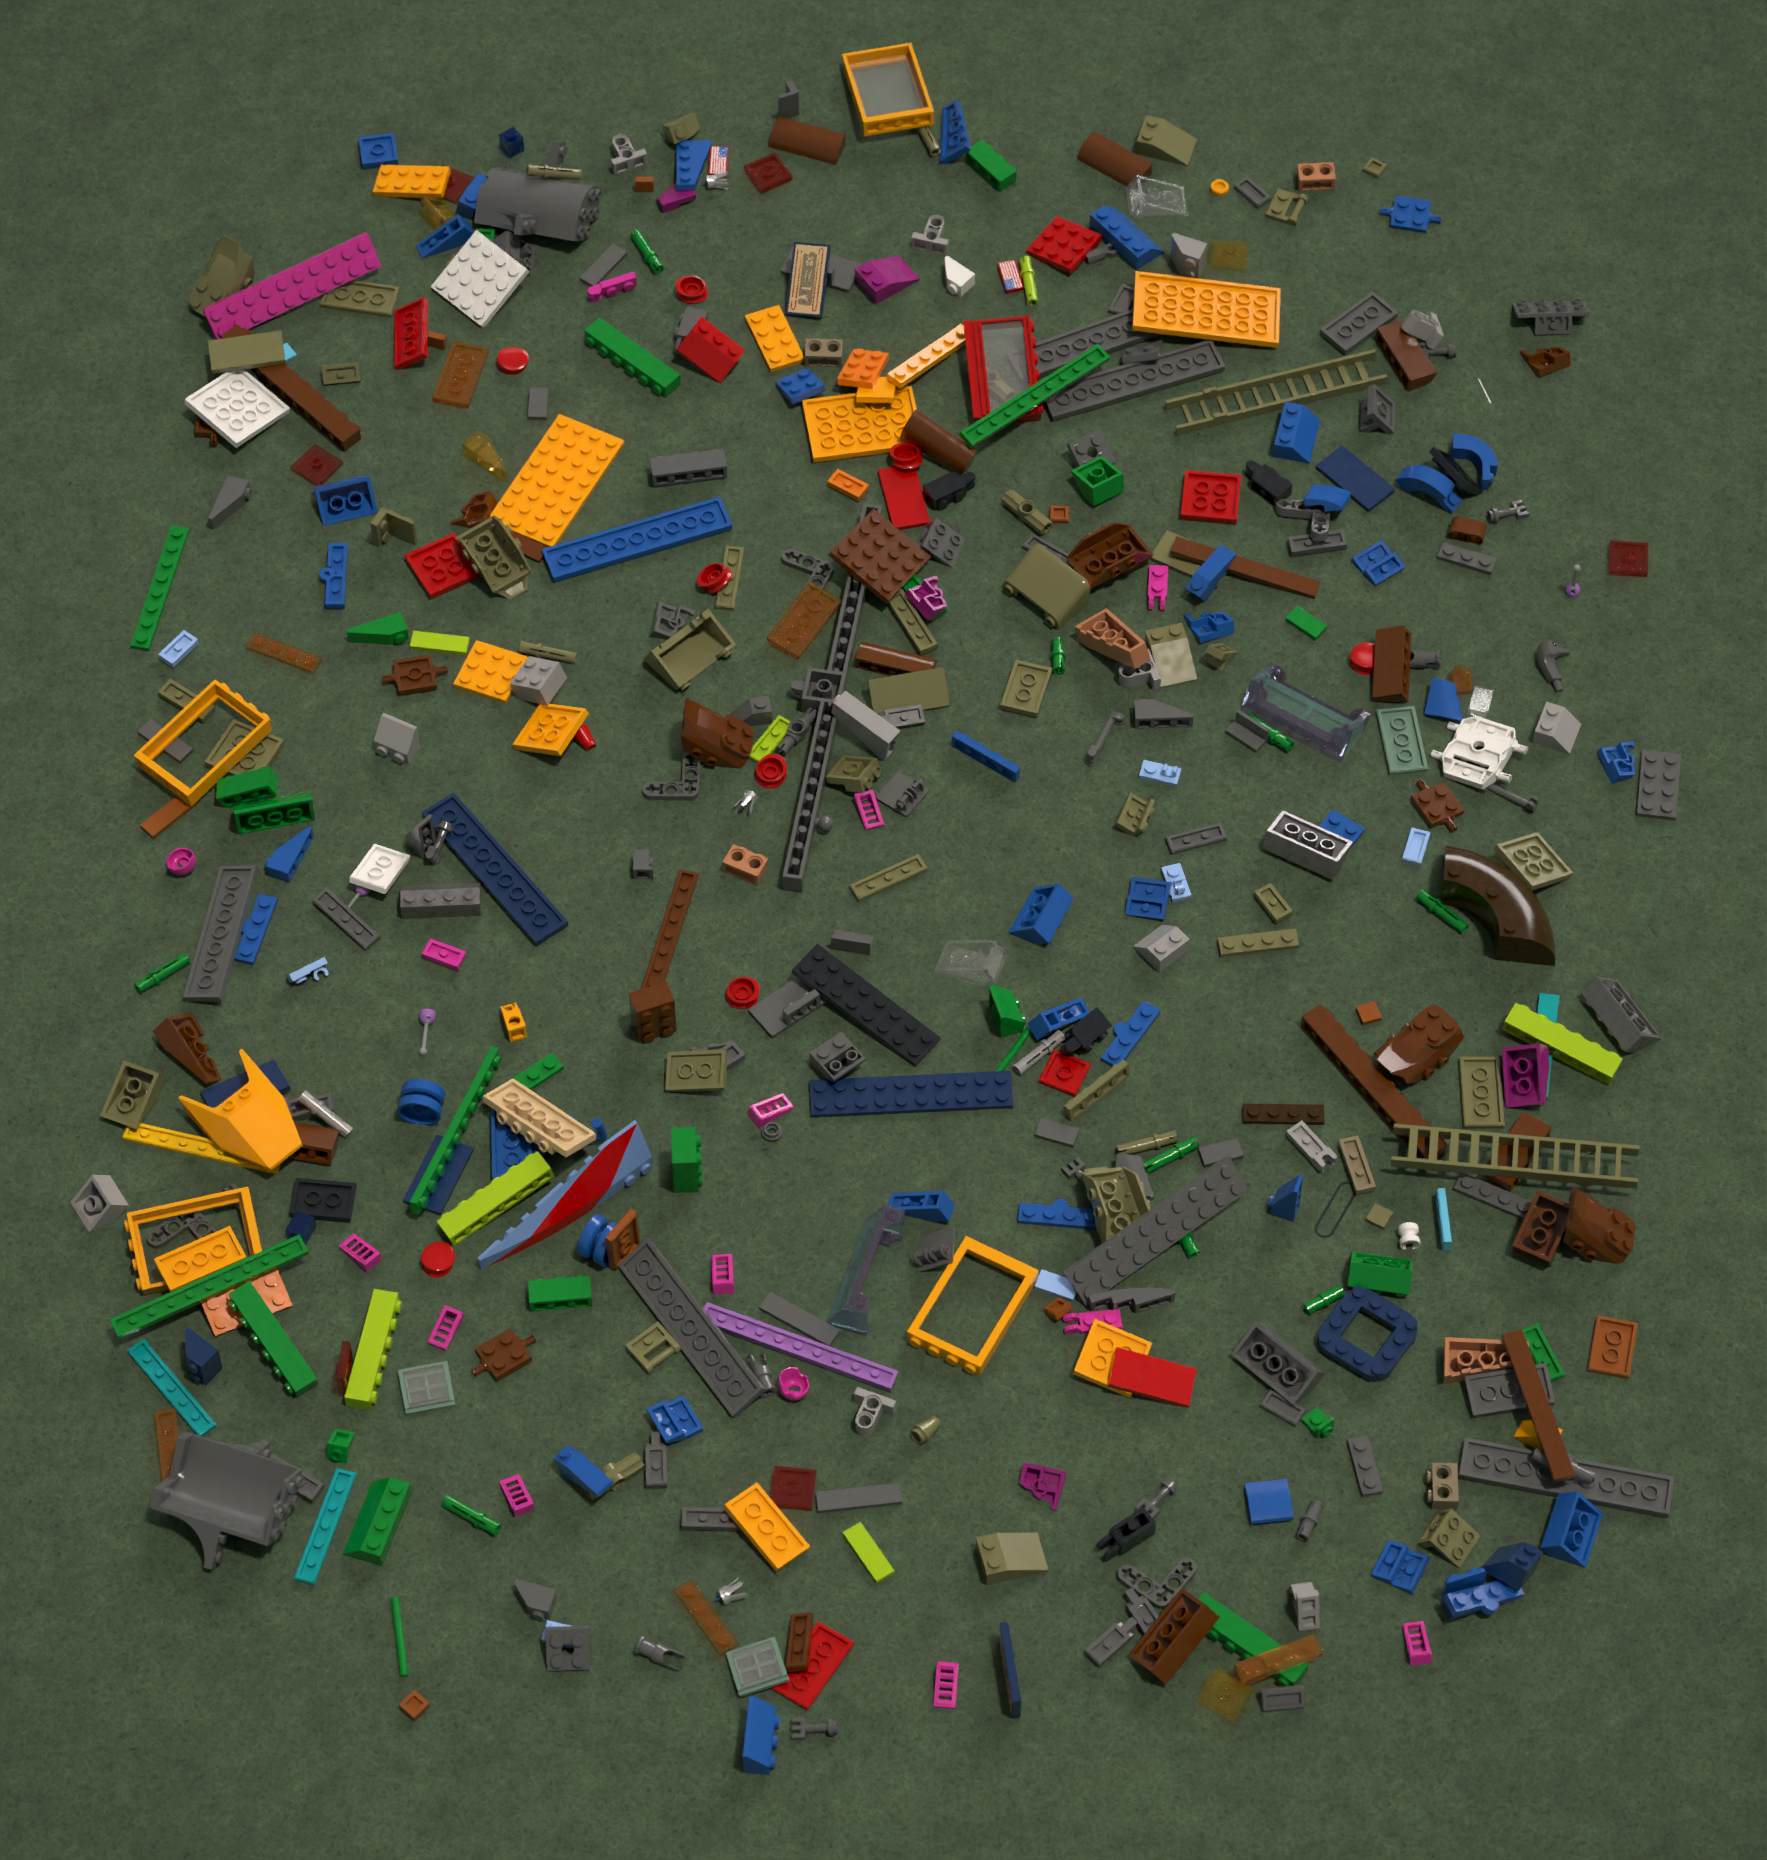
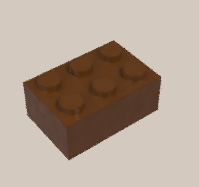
M667 981L629 993L631 1025L639 1043H649L656 1037H668L677 1031L675 1000Z
M1537 1190L1513 1242V1250L1551 1267L1564 1239L1570 1204Z

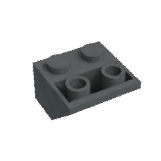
M509 231L504 232L493 240L495 245L530 271L526 276H532L533 246Z
M842 1031L809 1052L810 1065L823 1079L833 1082L866 1061V1058Z

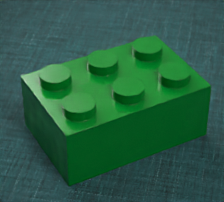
M696 1127L671 1128L674 1193L699 1192V1185H703L701 1137L696 1135Z

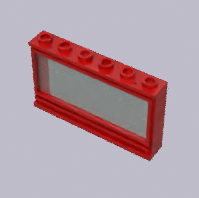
M1030 314L1010 318L976 321L963 320L973 423L1036 384L1037 381H1040L1039 370L1035 369V365L1038 364L1037 353L1034 354L1033 351L1036 348V338L1032 337L1031 332H1035L1034 321H1030ZM1043 403L1012 423L1040 421V413H1043Z

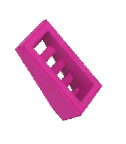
M873 789L854 794L853 800L865 830L884 826ZM870 800L869 803H865V804H862V803H861V802H863V801ZM870 806L873 807V809H869V810H865V811H864V809H863V808L870 807ZM874 812H875V814H876V815H873V816L866 817V814H870V813H874ZM878 819V822L868 824V821Z
M781 1093L751 1105L748 1116L759 1129L768 1122H772L793 1110L794 1106ZM782 1100L784 1107H780L777 1102Z
M354 1233L339 1245V1248L366 1273L382 1260L381 1254ZM353 1240L356 1241V1243L350 1248L346 1247ZM359 1245L361 1246L357 1251L353 1252L355 1248ZM365 1249L366 1251L361 1256H359V1254Z
M732 1254L712 1255L714 1294L734 1293ZM725 1260L720 1262H728V1264L716 1265V1261ZM723 1269H728V1270H729V1271H720V1272H717V1270H723ZM717 1277H729L728 1279H717Z
M444 1305L427 1343L447 1350L465 1317L464 1313ZM447 1315L456 1318L455 1321L446 1319ZM443 1322L452 1325V1328L443 1326ZM439 1330L449 1332L448 1336L439 1333ZM438 1336L446 1341L442 1344V1342L435 1340V1337Z
M519 1474L499 1481L514 1517L535 1510L533 1501ZM514 1481L518 1482V1484L507 1488L506 1486ZM517 1488H520V1489H521V1490H518V1491L513 1492V1493H511V1494H510V1492H509V1491L515 1490V1489H517ZM520 1494L524 1495L513 1500V1497L518 1496ZM526 1500V1502L516 1505V1503Z
M1424 1621L1402 1624L1410 1666L1431 1664L1432 1654ZM1416 1628L1413 1630H1421V1633L1409 1634L1408 1629ZM1414 1638H1422V1639H1423V1640L1411 1641V1639H1414ZM1416 1646H1424V1648L1413 1649Z
M937 1662L934 1707L955 1709L958 1663ZM940 1679L953 1680V1682H940ZM939 1688L952 1689V1691H940ZM939 1696H940V1697H952V1699H951V1700H940V1699H939Z

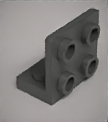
M935 518L924 526L916 544L946 566L952 567L965 542V538L938 518Z

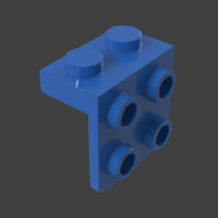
M1473 1568L1465 1574H1454L1445 1580L1441 1599L1450 1620L1481 1611L1480 1609L1453 1617L1443 1598L1449 1593L1483 1585L1486 1576L1484 1568Z

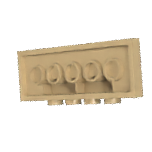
M511 1079L483 1095V1102L497 1111V1120L500 1124L506 1123L515 1134L521 1133L527 1142L536 1143L542 1152L548 1151L551 1154L558 1152L564 1157H568L596 1140L595 1132L515 1079Z

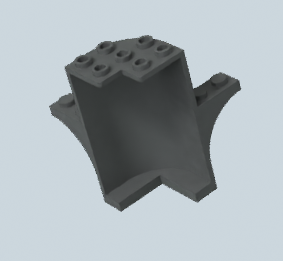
M553 141L547 158L539 166L547 164L550 167L565 168L563 161L567 154L566 142ZM504 167L492 168L486 174L487 181L481 184L478 193L474 223L512 230L516 235L538 234L570 241L586 240L591 232L590 222L595 221L599 217L600 209L598 205L602 197L601 185L570 179L548 177L547 179H542V177L527 176L526 171Z
M186 1431L178 1437L170 1476L153 1489L150 1508L176 1516L194 1529L203 1546L205 1568L212 1570L215 1566L221 1564L224 1557L222 1548L228 1539V1533L266 1546L274 1540L276 1541L280 1534L285 1533L287 1520L292 1508L295 1509L299 1501L297 1492L303 1483V1477L301 1476L303 1469L270 1459L271 1450H269L271 1442L262 1440L253 1444H230L211 1440Z

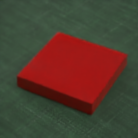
M1054 1049L1038 1083L1076 1097L1091 1067V1063L1071 1055L1062 1056L1060 1051Z

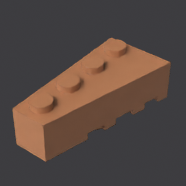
M1107 608L1075 626L1079 642L1082 645L1124 665L1136 669L1151 660L1146 642Z
M1445 1337L1443 1345V1384L1464 1381V1376L1512 1369L1503 1340Z

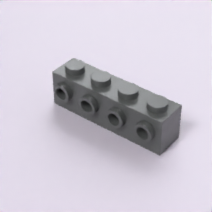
M724 449L695 451L692 453L650 458L653 487L727 478Z

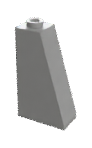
M844 691L841 696L838 694L834 698L831 713L878 758L885 761L896 749L900 730L847 691Z

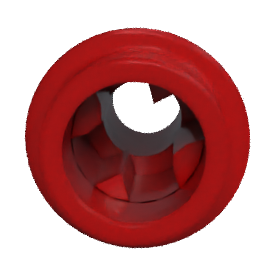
M582 723L573 738L589 751L591 748H595L597 744L588 725Z

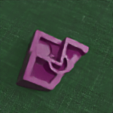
M676 181L656 201L662 212L665 213L680 208V204L695 200L696 193L694 190L677 191Z
M937 576L924 579L921 585L909 588L905 593L928 621L938 616L947 607L946 601L942 597V589H939L937 586L939 580Z
M1024 1462L1020 1484L1039 1499L1042 1498L1052 1503L1053 1505L1050 1508L1057 1510L1065 1485L1067 1471Z

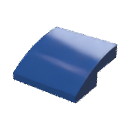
M1312 485L1304 498L1305 506L1323 505L1324 512L1339 511L1344 509L1351 497V492L1334 486Z
M1383 540L1351 559L1352 563L1374 586L1405 568L1395 552L1391 553Z
M1132 877L1125 915L1164 920L1172 883Z
M684 1395L668 1403L664 1400L646 1409L665 1443L681 1441L703 1432L701 1423Z
M1287 1479L1245 1483L1251 1524L1293 1520Z
M1388 1540L1371 1576L1413 1595L1430 1559L1428 1555L1409 1550L1408 1545Z

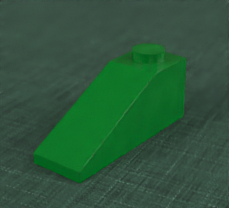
M401 612L346 629L347 639L352 643L392 645L395 643L402 644L409 639L408 628Z

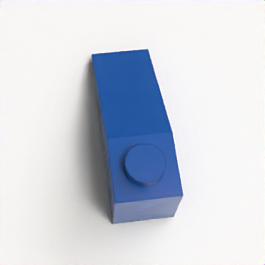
M478 173L469 184L458 202L456 214L470 220L473 219L481 184L487 181L486 176Z
M458 214L419 242L416 247L421 258L424 259L463 246L473 235L474 231L470 223Z
M1220 545L1194 573L1185 588L1191 594L1206 602L1237 555Z
M308 826L276 849L271 858L267 859L265 868L269 877L290 883L314 838L312 827Z
M1078 998L1040 1013L1027 1024L1038 1041L1054 1034L1057 1030H1062L1078 1022L1089 1013V1010L1083 999Z
M1298 1175L1278 1188L1275 1196L1271 1195L1268 1207L1271 1208L1270 1215L1294 1222L1300 1206L1303 1175Z
M944 1191L892 1193L886 1211L930 1222H950L955 1204Z
M569 1445L553 1458L560 1473L566 1479L597 1497L614 1484L608 1476L580 1451Z

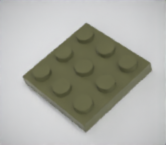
M233 719L205 760V766L212 769L255 728ZM268 734L225 775L233 776L246 771L260 769L261 767H270L284 746V739Z
M1538 832L1497 844L1494 848L1500 859L1531 890L1570 879L1573 875L1570 868Z

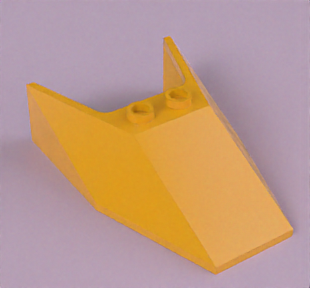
M241 1049L239 1053L249 1077V1082L215 1108L182 1095L178 1098L187 1115L221 1150L271 1171L301 1148L303 1144L284 1097L245 1051Z

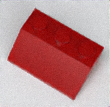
M701 316L675 351L715 382L721 383L745 349Z

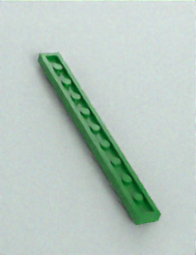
M1099 344L1095 345L962 430L959 436L972 449L1106 363L1110 356Z
M491 1046L415 1190L410 1200L412 1214L419 1215L421 1210L426 1208L430 1193L435 1191L438 1178L443 1176L447 1161L451 1160L455 1145H459L463 1130L468 1128L469 1119L472 1114H475L479 1099H483L487 1084L492 1082L493 1072L495 1068H499L502 1061L498 1047Z
M299 1234L109 1319L118 1340L309 1255V1252Z

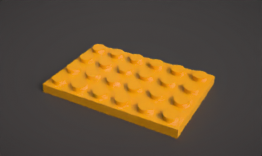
M912 386L896 388L893 403L856 402L857 393L802 400L813 462L889 453L892 446L898 443H908L900 436L908 419L917 410Z

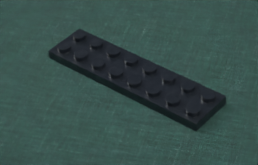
M818 943L792 969L794 976L811 989H815L820 996L914 1067L941 1040V1037Z

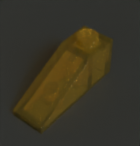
M476 430L462 443L463 454L505 482L507 480L506 468L488 435Z

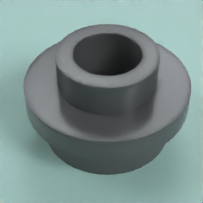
M768 1122L762 1129V1135L767 1141H777L782 1136V1128L776 1122ZM774 1130L776 1133L770 1134L768 1132Z

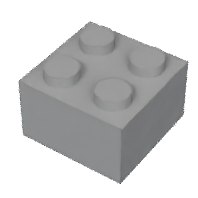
M529 656L509 684L518 699L548 706L567 679V676L559 662Z

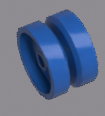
M411 1079L404 1082L400 1093L401 1099L398 1102L397 1115L410 1124L427 1126L437 1124L442 1115V1106L446 1096L445 1090L435 1082L424 1079Z
M599 1214L594 1215L580 1236L577 1254L587 1259L593 1257V1262L603 1267L608 1266L605 1237L617 1223L612 1222L609 1224L607 1218Z

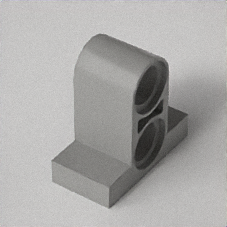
M623 134L613 137V153L616 158L611 159V166L614 175L648 164L645 149L635 151L628 137Z
M933 215L929 218L923 234L913 232L912 248L947 255L949 240L943 239L944 218L940 215Z
M1412 310L1401 324L1404 331L1426 341L1427 346L1433 350L1444 337L1437 315L1432 312L1425 315L1419 311Z
M1149 649L1150 661L1136 669L1124 664L1119 668L1118 680L1121 686L1133 687L1150 682L1153 690L1160 689L1161 677Z
M859 1387L856 1388L854 1402L860 1404L861 1407L855 1419V1428L860 1436L867 1437L874 1432L882 1412L891 1416L894 1415L896 1401ZM872 1405H873V1406H876L877 1408H875V1409H870L869 1406H872ZM862 1423H868L869 1425H868V1426H862V1425H860V1424H862Z
M1312 1582L1291 1584L1290 1594L1293 1593L1292 1603L1297 1616L1298 1630L1304 1631L1320 1628L1318 1591L1314 1590Z

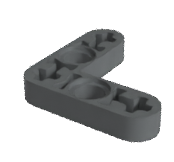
M1281 499L1276 502L1275 512L1278 515L1312 519L1311 538L1315 541L1327 539L1330 511L1324 512L1323 505L1305 506L1304 501Z
M795 549L785 550L782 553L784 565L811 575L801 593V603L806 607L816 605L833 575V565L828 561ZM794 556L790 560L787 559V557ZM804 562H811L813 565L811 567H804L802 564ZM828 568V571L826 570L822 577V570ZM814 582L822 583L820 587L812 586ZM811 591H812V592H813V593H812V598H810L809 600H806V598H808V597L810 596Z
M685 752L683 755L682 782H648L643 786L644 797L648 800L691 801L697 799L700 790L701 761L694 758L693 766H690L689 759L692 756ZM692 772L696 774V777L689 779L686 775ZM689 784H692L693 787L692 794H688ZM650 788H654V792L652 794L649 793ZM672 788L676 790V793L669 795L666 791Z
M200 1212L190 1214H194L193 1219L187 1218V1214L169 1218L148 1234L147 1239L150 1247L160 1249L187 1230H190L197 1240L217 1231ZM173 1224L180 1227L176 1232H170L168 1228ZM200 1227L208 1228L205 1234L197 1233ZM163 1230H165L168 1237L165 1234L163 1235ZM153 1237H160L161 1241H154Z
M1190 1558L1180 1560L1159 1585L1134 1566L1126 1564L1119 1568L1118 1580L1127 1588H1133L1138 1596L1143 1595L1144 1598H1147L1155 1608L1165 1609L1180 1589H1184L1195 1576L1197 1565ZM1183 1565L1185 1567L1190 1565L1191 1571L1187 1570L1182 1577L1180 1574L1183 1572ZM1130 1571L1132 1578H1124L1123 1572L1128 1573ZM1171 1580H1177L1180 1582V1586L1178 1588H1171L1168 1583ZM1141 1583H1147L1150 1586V1590L1143 1592L1138 1586ZM1166 1589L1168 1593L1165 1596V1601L1158 1602L1157 1596L1162 1597Z

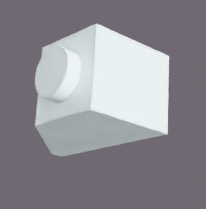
M945 257L947 289L951 294H957L962 297L975 285V273L952 258Z

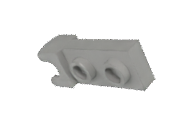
M1300 1121L1286 1131V1136L1321 1174L1324 1173L1325 1167L1323 1161H1328L1331 1165L1337 1164V1155L1329 1147H1326L1303 1121Z

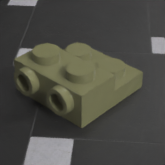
M843 755L826 776L827 783L845 785L846 791L863 793L866 788H871L873 779L880 776L881 768L877 758Z

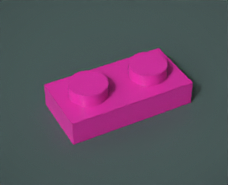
M431 938L422 952V958L456 971L459 970L467 956L466 951Z

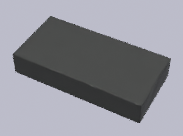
M1245 177L1234 185V189L1257 209L1271 201V197L1249 177Z
M1121 284L1108 309V313L1116 315L1128 311L1134 302V288Z
M530 387L528 420H547L548 388Z
M1041 1118L1035 1132V1137L1074 1148L1079 1128Z
M1238 1139L1198 1149L1204 1168L1214 1165L1225 1156H1229L1232 1161L1242 1159L1244 1156Z
M1271 1389L1259 1406L1294 1427L1297 1426L1306 1412V1409L1298 1404L1293 1405L1282 1395Z
M1304 1684L1261 1688L1262 1711L1305 1708Z

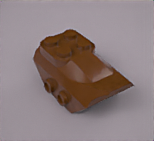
M1112 522L1108 525H1103L1093 533L1085 535L1066 559L1068 566L1088 581L1090 589L1113 577L1127 575L1147 564L1148 559L1153 557L1154 554L1129 524Z
M685 697L681 728L683 751L706 763L708 766L741 768L752 752L754 737L752 727L733 715L722 716Z
M1430 1005L1415 1016L1410 1023H1406L1399 1033L1391 1035L1387 1042L1373 1054L1377 1056L1375 1060L1392 1075H1398L1407 1084L1419 1083L1424 1078L1429 1079L1437 1067H1444L1448 1063L1449 1058L1462 1042L1464 1036L1456 1020L1441 1007Z
M1572 1185L1563 1242L1587 1260L1613 1264L1622 1263L1633 1250L1635 1223L1617 1208H1606Z

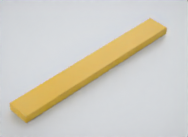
M142 1123L137 1130L127 1126L122 1137L125 1141L278 1174L281 1166L280 1163L270 1171L221 1150L209 1138Z

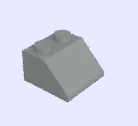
M1173 233L1171 260L1182 277L1199 279L1206 266L1207 243Z
M1546 702L1535 729L1533 744L1570 755L1581 723L1565 707Z
M383 713L374 737L375 751L380 756L393 758L399 764L405 763L409 765L420 749L417 727Z
M1161 925L1135 944L1133 948L1160 973L1189 951L1190 939L1177 926Z
M91 1175L70 1202L89 1233L119 1218L129 1206L110 1175Z

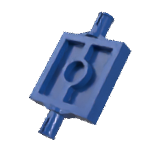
M1396 195L1391 209L1383 207L1380 209V215L1390 216V228L1426 233L1430 222L1441 223L1442 216L1431 215L1430 200Z

